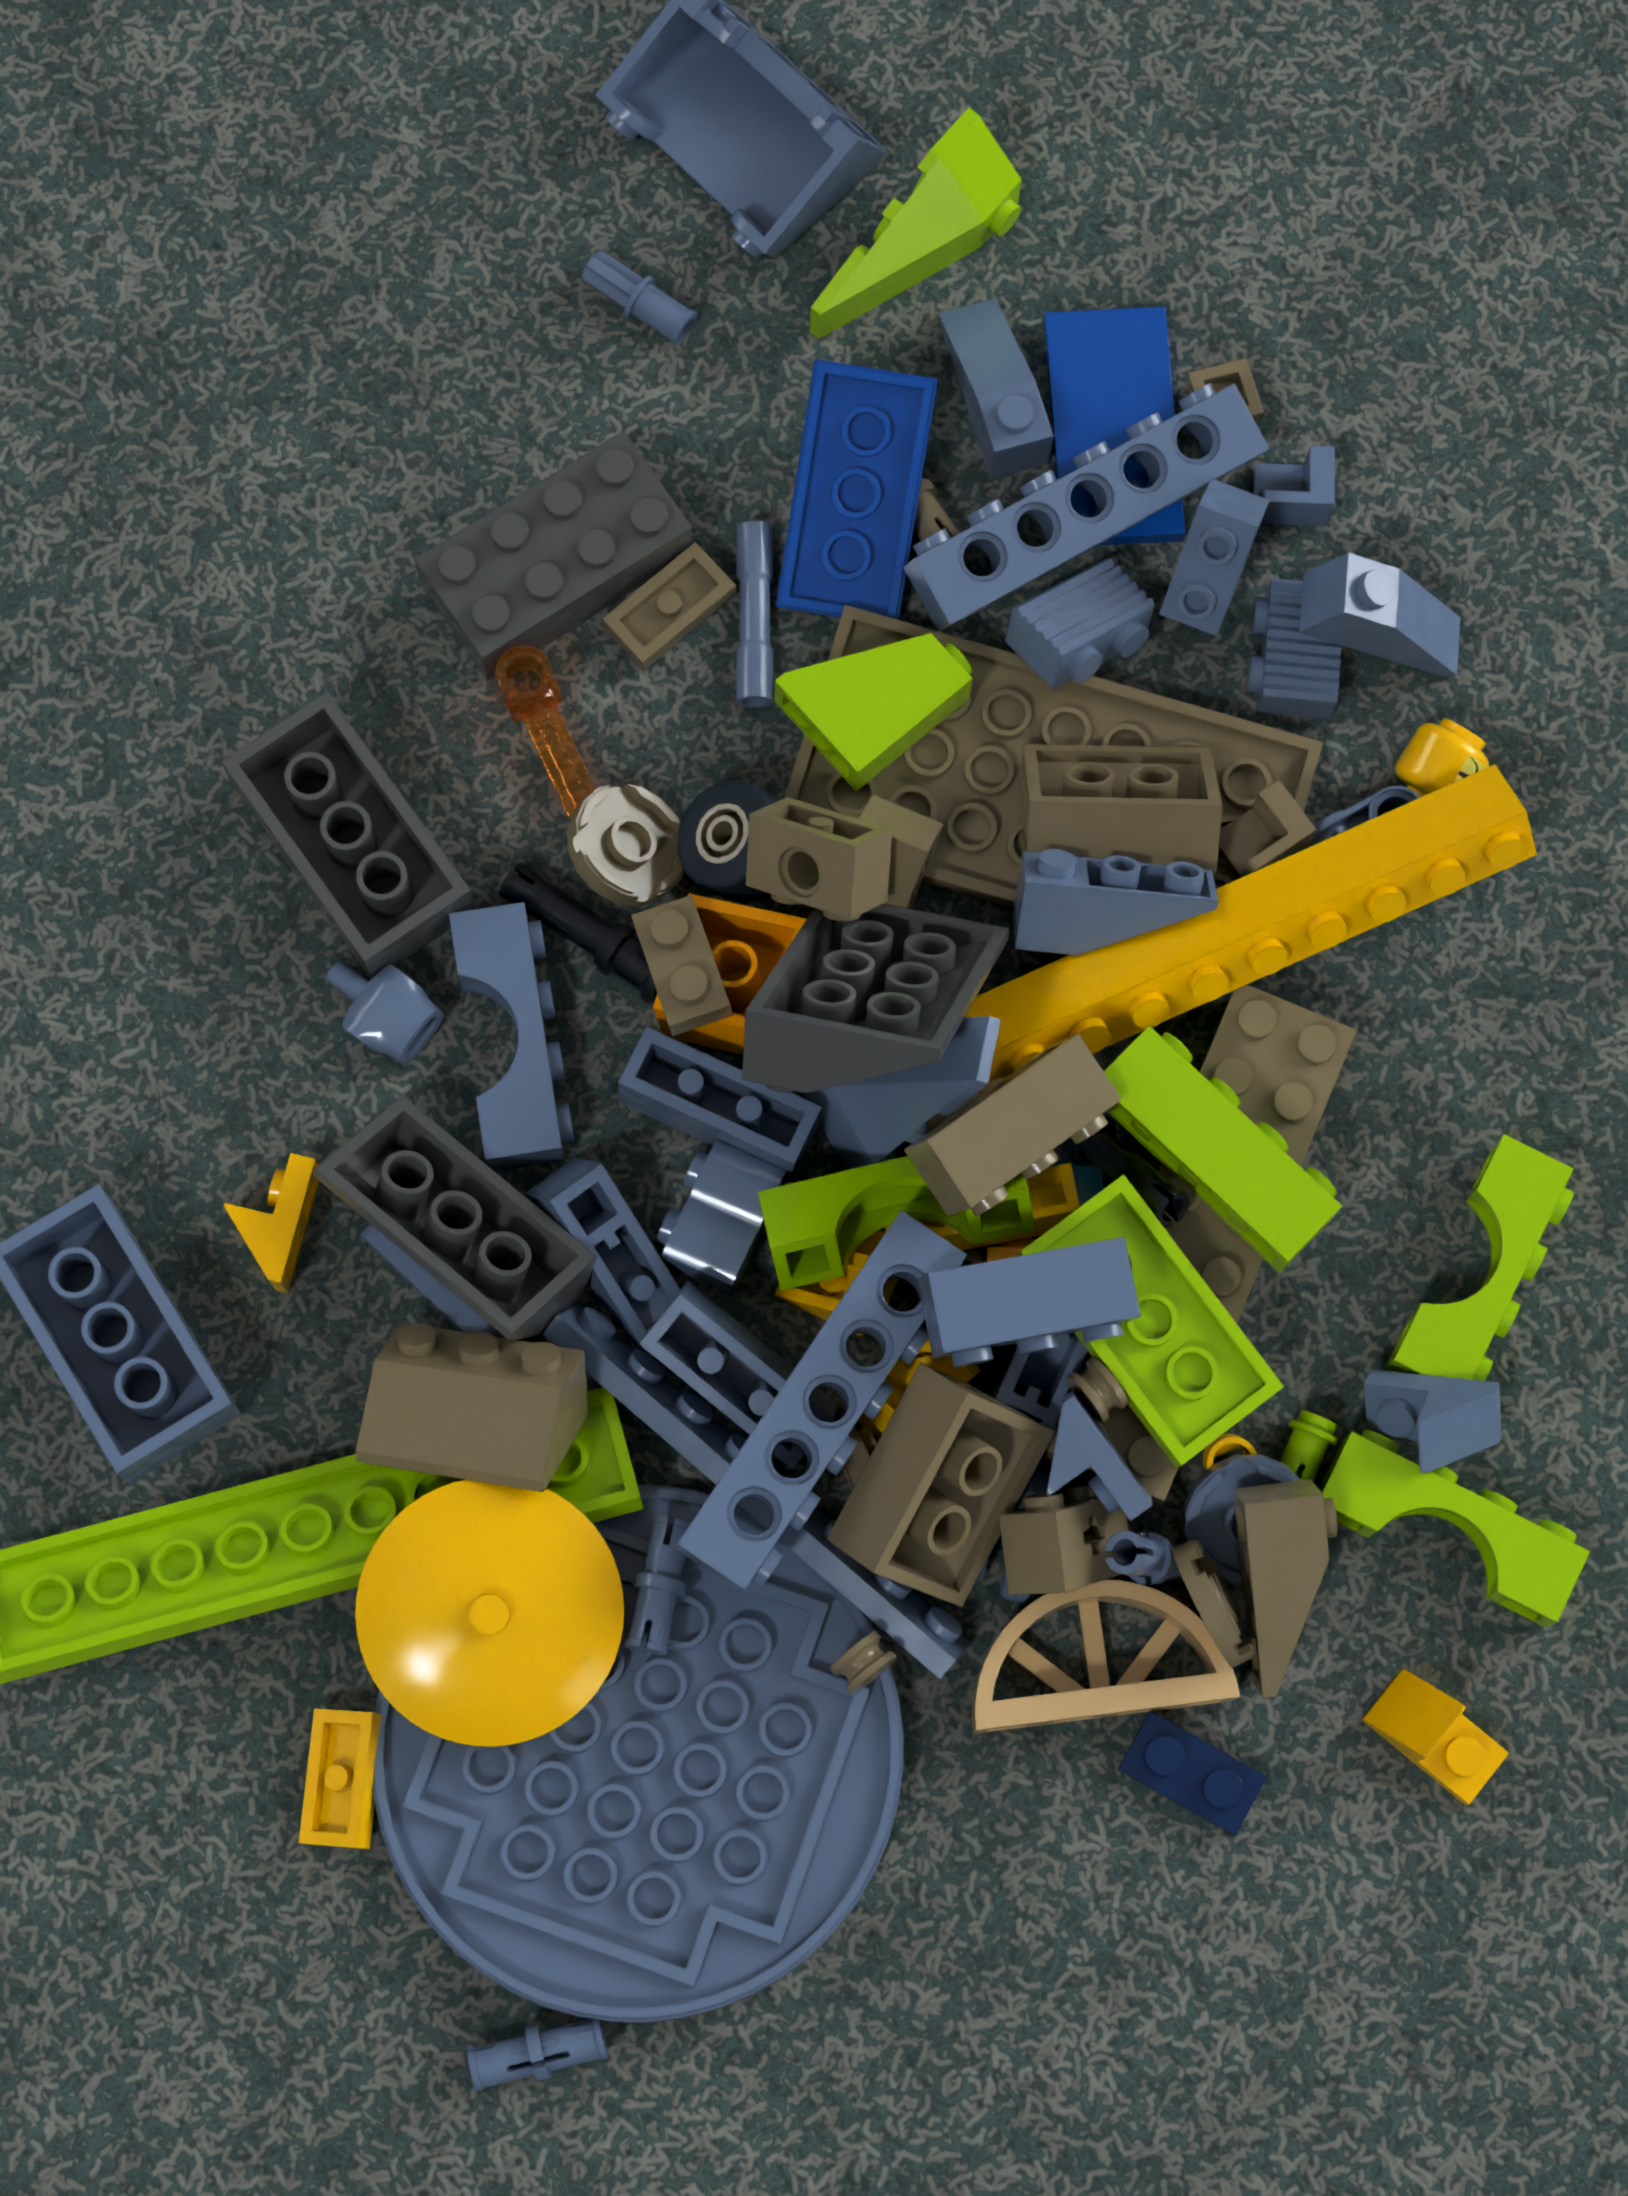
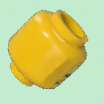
M1443 718L1439 725L1425 723L1416 730L1397 760L1395 773L1407 785L1406 788L1422 797L1489 767V761L1482 752L1486 743L1468 729L1447 718Z

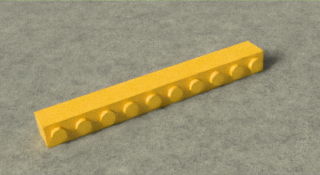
M1494 764L1217 888L1218 905L1216 910L1081 955L1069 954L976 996L965 1017L991 1016L1001 1020L988 1082L1009 1076L1052 1044L1078 1033L1092 1054L1097 1053L1108 1046L1144 1031L1149 1025L1155 1027L1164 1021L1213 1001L1267 975L1274 974L1287 966L1332 948L1343 941L1381 924L1390 922L1399 916L1444 896L1453 894L1464 887L1536 856L1537 852L1527 811L1498 767Z

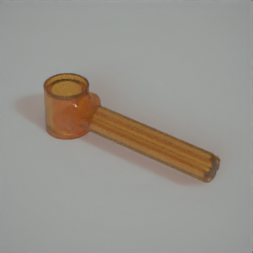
M528 645L515 646L503 653L496 665L495 675L499 695L503 704L507 707L514 722H524L570 821L574 809L596 789L557 705L562 702L564 697L552 673L549 659L541 650ZM521 670H532L542 677L539 686L530 692L515 691L508 683L511 677Z

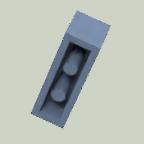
M649 1027L645 1028L618 1082L620 1104L713 1146L715 1141L718 1140L787 1171L786 1180L790 1182L793 1181L820 1123L821 1106L790 1092H777L767 1088L764 1084L742 1080V1070Z
M1125 1237L929 1272L918 1279L933 1359L952 1355L954 1367L993 1360L992 1348L1017 1343L1019 1355L1055 1349L1059 1347L1057 1336L1082 1331L1084 1343L1123 1336L1122 1324L1141 1317Z
M689 1281L685 1283L651 1324L639 1345L749 1435L794 1370L793 1366ZM819 1388L812 1391L809 1397V1407L812 1414L820 1421L832 1422L838 1403ZM781 1443L774 1447L772 1454L789 1468L793 1469L805 1455V1452L794 1443Z

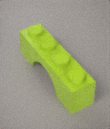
M1505 1134L1501 1136L1491 1148L1466 1200V1203L1480 1218L1489 1238L1491 1258L1486 1279L1477 1293L1464 1300L1448 1304L1421 1303L1411 1313L1384 1370L1480 1381L1486 1380L1493 1360L1484 1355L1494 1334L1504 1338L1517 1316L1521 1304L1511 1299L1521 1278L1531 1282L1546 1255L1548 1248L1539 1244V1240L1548 1222L1558 1226L1572 1201L1574 1192L1565 1188L1574 1168Z
M908 1156L851 1168L804 1181L788 1183L757 1192L781 1291L845 1276L847 1265L856 1248L873 1233L890 1226L901 1210L917 1221H931L946 1225L959 1232L971 1245L1036 1230L1028 1184L1021 1173L1003 1185L1009 1195L986 1212L975 1216L971 1209H967L947 1216Z
M1364 1430L1360 1436L1350 1432L1342 1440L1319 1487L1324 1498H1332L1337 1523L1369 1538L1388 1522L1408 1515H1429L1446 1520L1462 1530L1479 1551L1485 1567L1487 1599L1544 1628L1559 1621L1590 1553L1589 1550L1575 1544L1577 1535L1573 1531L1546 1519H1541L1539 1525L1515 1514L1518 1508L1516 1503L1490 1490L1482 1489L1478 1495L1456 1484L1459 1476L1445 1466L1431 1472L1420 1473V1466L1397 1454L1400 1448L1398 1444L1379 1433Z

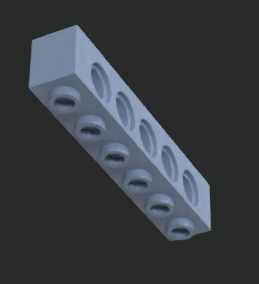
M1211 383L1178 401L1183 410L1181 413L1163 422L1159 413L1156 412L1125 430L1130 438L1128 442L1110 450L1106 441H1103L1073 458L1078 468L1075 471L1057 479L1053 470H1050L1020 487L1025 497L1022 500L1004 509L1000 500L997 499L966 517L971 525L969 529L951 538L946 528L915 544L913 548L918 556L903 568L937 631H944L1209 484L1211 478L1218 480L1268 451L1269 447L1236 385L1232 384L1216 393ZM1179 431L1189 432L1197 438L1200 444V456L1198 459L1187 458L1180 452L1177 446V434ZM1126 460L1138 461L1145 467L1148 473L1146 488L1134 487L1127 481L1124 475ZM1073 489L1086 490L1093 496L1096 503L1094 517H1083L1073 509L1070 501ZM1019 518H1031L1041 526L1043 531L1041 546L1032 547L1020 539L1017 532ZM974 546L986 552L990 559V571L987 576L974 575L966 568L963 560L966 547Z
M901 1210L674 1547L676 1550L740 1593L746 1589L750 1581L761 1588L763 1587L784 1555L774 1548V1545L788 1525L800 1531L821 1497L811 1491L825 1469L834 1475L838 1474L858 1444L848 1434L862 1413L873 1420L894 1390L895 1386L887 1382L885 1378L899 1358L910 1365L928 1339L927 1328L921 1325L925 1320L918 1279L929 1272L960 1267L968 1254ZM891 1279H903L909 1282L914 1287L917 1295L915 1308L905 1312L892 1309L883 1297L884 1283ZM856 1333H865L875 1338L881 1350L879 1362L870 1367H862L855 1364L849 1358L846 1351V1342L849 1336ZM818 1388L835 1390L844 1402L842 1418L835 1422H823L817 1419L809 1407L811 1392ZM781 1443H794L801 1447L807 1456V1469L804 1475L798 1478H785L778 1474L771 1460L774 1447ZM746 1498H755L762 1501L768 1507L771 1520L768 1529L764 1533L750 1535L738 1528L734 1520V1509L739 1501Z

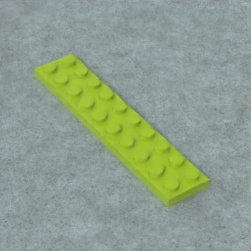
M604 1387L587 1391L589 1416L546 1487L573 1503L592 1523L644 1509L615 1399ZM356 1454L1 1549L0 1684L356 1588L373 1545L394 1517L407 1505L425 1493L461 1479L357 1462Z

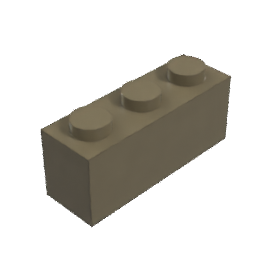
M1078 1033L1052 1044L905 1148L904 1151L947 1216L967 1209H971L974 1215L978 1216L1000 1203L1009 1195L1003 1185L1021 1173L1025 1180H1028L1055 1163L1059 1157L1053 1149L1069 1137H1071L1075 1144H1078L1106 1126L1108 1121L1103 1113L1122 1099Z

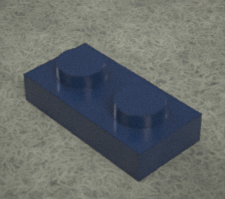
M1152 1711L1147 1713L1117 1771L1231 1836L1237 1835L1267 1778L1265 1775Z

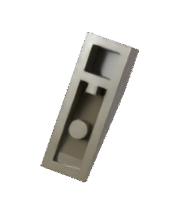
M1311 1479L1233 1489L1247 1637L1250 1636L1256 1651L1254 1658L1250 1659L1251 1676L1253 1683L1263 1698L1277 1696L1330 1560L1328 1538L1337 1537V1517L1331 1497L1324 1498L1323 1493Z

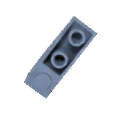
M1047 849L1040 853L1023 851L1012 915L1015 949L1081 955L1216 910L1218 897L1213 870L1202 869L1196 864L1184 861L1161 865L1141 863L1123 855H1112L1100 859L1074 856L1072 853L1060 849Z

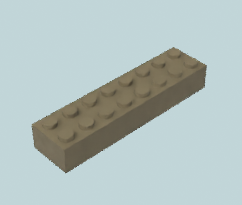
M1247 984L1232 992L1199 1072L1207 1080L1216 1077L1227 1084L1240 1099L1241 1105L1238 1109L1256 1125L1260 1122H1265L1274 1128L1289 1146L1286 1153L1299 1166H1302L1357 1030ZM1160 1163L1157 1171L1178 1189L1184 1191L1190 1199L1188 1210L1178 1223L1164 1210L1163 1213L1172 1220V1226L1165 1229L1234 1321L1238 1323L1263 1258L1164 1164ZM1088 1351L1078 1374L1084 1373L1087 1369L1086 1361L1092 1357ZM1129 1405L1123 1409L1112 1407L1108 1412L1110 1418L1103 1424L1098 1421L1097 1423L1151 1496L1153 1505L1151 1508L1157 1510L1164 1503L1178 1468H1175ZM1059 1418L1053 1429L1055 1433L1040 1459L1050 1465ZM1089 1467L1079 1474L1078 1477L1089 1481L1097 1474L1092 1467Z

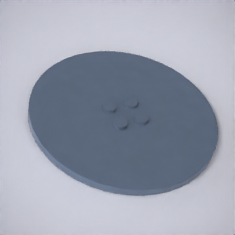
M638 1485L643 1510L593 1523L609 1546L619 1571L624 1598V1626L616 1659L607 1678L588 1704L574 1717L560 1727L532 1740L513 1745L484 1747L455 1743L424 1731L399 1713L383 1696L380 1690L378 1691L375 1713L382 1714L373 1783V1798L380 1830L397 1874L408 1895L428 1924L460 1957L482 1975L511 1993L558 2012L580 2018L613 2023H653L685 2019L716 2011L753 1996L781 1980L810 1958L837 1931L857 1905L874 1876L889 1841L898 1808L903 1774V1727L899 1697L891 1666L854 1695H850L846 1690L848 1686L847 1678L844 1675L835 1676L830 1670L831 1666L844 1653L876 1630L869 1618L779 1539L774 1548L784 1555L762 1588L750 1581L746 1589L741 1593L686 1557L681 1581L685 1582L687 1587L684 1599H677L667 1644V1655H651V1650L647 1649V1645L645 1653L625 1647L639 1590H636L633 1585L636 1573L643 1572L653 1529V1517L667 1516L670 1518L669 1523H672L673 1527L675 1518L691 1523L710 1495L695 1490L668 1486ZM736 1504L734 1520L740 1530L750 1535H758L767 1530L739 1504ZM879 1641V1646L884 1651L881 1641Z

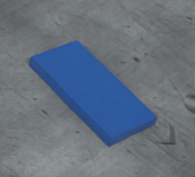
M1166 307L1045 312L1043 323L1051 424L1054 435L1056 478L1060 479L1078 469L1073 458L1093 446L1106 441L1109 449L1113 450L1130 440L1125 431L1126 429L1148 416L1158 412L1163 422L1175 416ZM1126 460L1124 475L1127 481L1134 487L1146 488L1148 473L1145 467L1138 461ZM1073 489L1070 497L1073 509L1083 517H1094L1096 503L1093 496L1086 490ZM1182 499L1098 546L1183 541L1185 524Z
M819 359L814 360L776 607L841 618L844 606L848 605L899 620L906 580V572L903 567L909 561L937 389V378Z

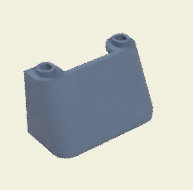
M670 0L595 95L610 109L605 118L616 130L631 141L638 134L654 141L732 214L730 220L737 228L731 235L732 238L745 251L757 259H760L763 254L774 258L781 254L868 175L887 153L881 144L744 17L723 0Z

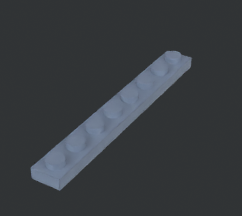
M577 1304L557 1314L543 1332V1335L558 1347L584 1350L586 1372L717 1485L747 1439L737 1434L731 1435L712 1419L714 1417L712 1409L701 1398L690 1392L682 1393L664 1377L665 1371L655 1358L642 1350H632L617 1337L614 1324L601 1312L590 1307L584 1308L582 1305ZM746 1498L737 1503L768 1529L771 1520L770 1512L762 1501L755 1498ZM815 1508L800 1531H797L790 1525L786 1527L779 1538L783 1544L939 1679L946 1674L971 1645V1642L962 1635L963 1630L958 1621L947 1611L936 1606L929 1607L911 1591V1587L871 1572L826 1540L836 1520L830 1521Z

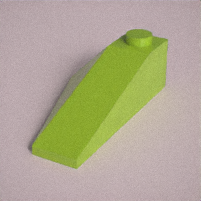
M970 107L929 150L917 166L923 174L907 201L899 202L893 198L883 211L882 215L884 217L873 236V241L875 242L873 246L869 248L865 244H861L856 247L811 306L810 333L818 339L979 249L993 233L999 237L1003 236L1019 217L1022 209L1018 205L1022 179L979 114Z

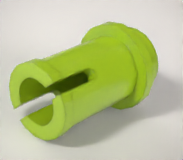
M1301 1410L1297 1420L1290 1419L1288 1426L1293 1431L1280 1462L1286 1464L1301 1480L1311 1479L1314 1482L1328 1446H1336L1338 1441L1333 1436L1337 1424L1317 1414Z

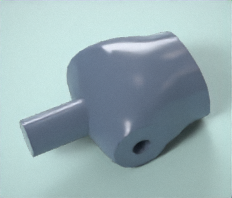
M342 960L336 962L328 971L326 980L353 1000L343 1020L342 1027L372 1050L389 1055L402 1064L409 1063L421 1052L442 1022L443 1012L431 1002L424 989L391 963L380 970L370 981Z

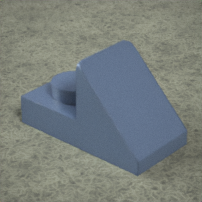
M1370 1369L1364 1383L1367 1430L1379 1433L1389 1439L1418 1442L1420 1473L1431 1472L1500 1442L1502 1429L1499 1382Z
M1072 1390L1062 1399L1046 1495L1053 1494L1086 1469L1092 1467L1097 1475L1088 1482L1097 1497L1111 1514L1121 1507L1131 1521L1153 1506L1152 1498L1079 1396Z

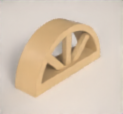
M1106 1579L1067 1593H1049L1041 1596L1026 1606L1009 1622L989 1649L981 1665L972 1699L973 1734L1231 1702L1240 1697V1692L1233 1668L1224 1659L1202 1619L1175 1598L1154 1588L1128 1581ZM1098 1602L1132 1606L1163 1620L1115 1686H1110ZM1078 1605L1089 1689L1083 1688L1019 1637L1042 1618L1058 1610ZM1179 1633L1193 1647L1208 1673L1143 1682ZM1006 1655L1055 1692L992 1701L995 1682Z

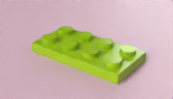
M1123 1174L1021 1250L1016 1256L1125 1237L1141 1317L1122 1324L1123 1336L1084 1343L1082 1331L1075 1332V1335L1091 1356L1102 1362L1115 1377L1128 1397L1130 1408L1175 1468H1178L1280 1391L1284 1386Z

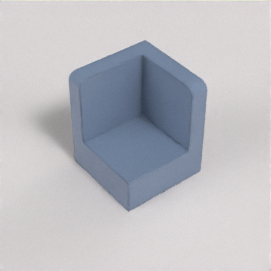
M1310 446L1303 465L1259 463L1255 466L1253 471V494L1269 500L1261 524L1327 525L1335 505V446Z

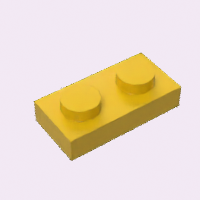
M314 1708L298 1843L370 1850L375 1810L373 1798L374 1764L382 1714Z

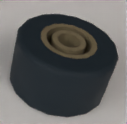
M739 780L715 783L698 794L685 811L678 830L677 853L684 872L697 885L739 903L762 901L770 896V893L746 886L749 814L781 799L755 785Z

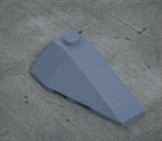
M991 1016L964 1017L939 1062L804 1093L806 1100L822 1107L820 1125L845 1170L896 1159V1148L904 1141L914 1143L924 1136L927 1130L926 1123L935 1114L938 1113L949 1117L985 1087L989 1081L1001 1020Z

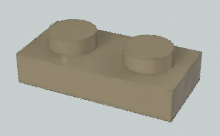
M694 542L602 618L603 628L635 663L645 671L735 596L736 584Z
M692 895L631 915L672 1036L734 1016Z

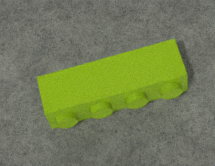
M1149 1025L1104 1071L1122 1099L1108 1109L1107 1112L1280 1274L1341 1209L1342 1205L1334 1198L1337 1195L1335 1187L1315 1168L1308 1167L1304 1170L1286 1153L1289 1146L1274 1128L1265 1122H1260L1256 1125L1238 1109L1241 1105L1240 1099L1227 1084L1216 1077L1207 1080L1192 1066L1190 1062L1193 1060V1056L1180 1040L1167 1032L1160 1036Z

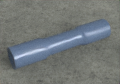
M746 521L738 524L736 527V578L739 583V646L736 651V703L741 707H769L773 704V649L770 644L773 526L763 521Z

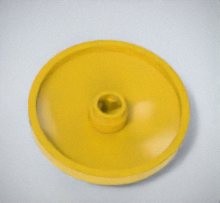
M461 1479L439 1486L417 1498L395 1516L380 1534L367 1557L359 1579L355 1609L356 1631L360 1651L374 1683L389 1703L410 1722L439 1738L459 1744L484 1747L513 1745L540 1737L560 1727L584 1708L598 1692L612 1668L621 1643L624 1626L623 1588L615 1559L604 1537L592 1521L569 1500L548 1488L544 1492Z

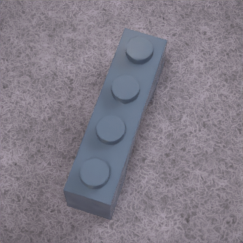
M525 902L449 913L457 973L462 990L484 995L497 1002L508 1012L518 1029V1046L511 1067L495 1086L476 1097L486 1164L493 1171H501L565 1161L562 1143L575 1140L569 1103L556 1105L553 1081L565 1079L560 1043L559 1041L547 1043L544 1020L554 1019L556 1016L550 981L538 982L534 959L547 958L541 920L528 921Z

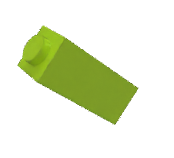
M932 633L785 672L775 680L774 701L857 792L969 700L973 680L970 676L972 668L964 655L955 646L947 644L944 647Z

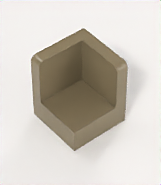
M1277 780L1258 793L1252 809L1220 829L1219 852L1237 877L1241 878L1308 848L1317 829L1282 782Z

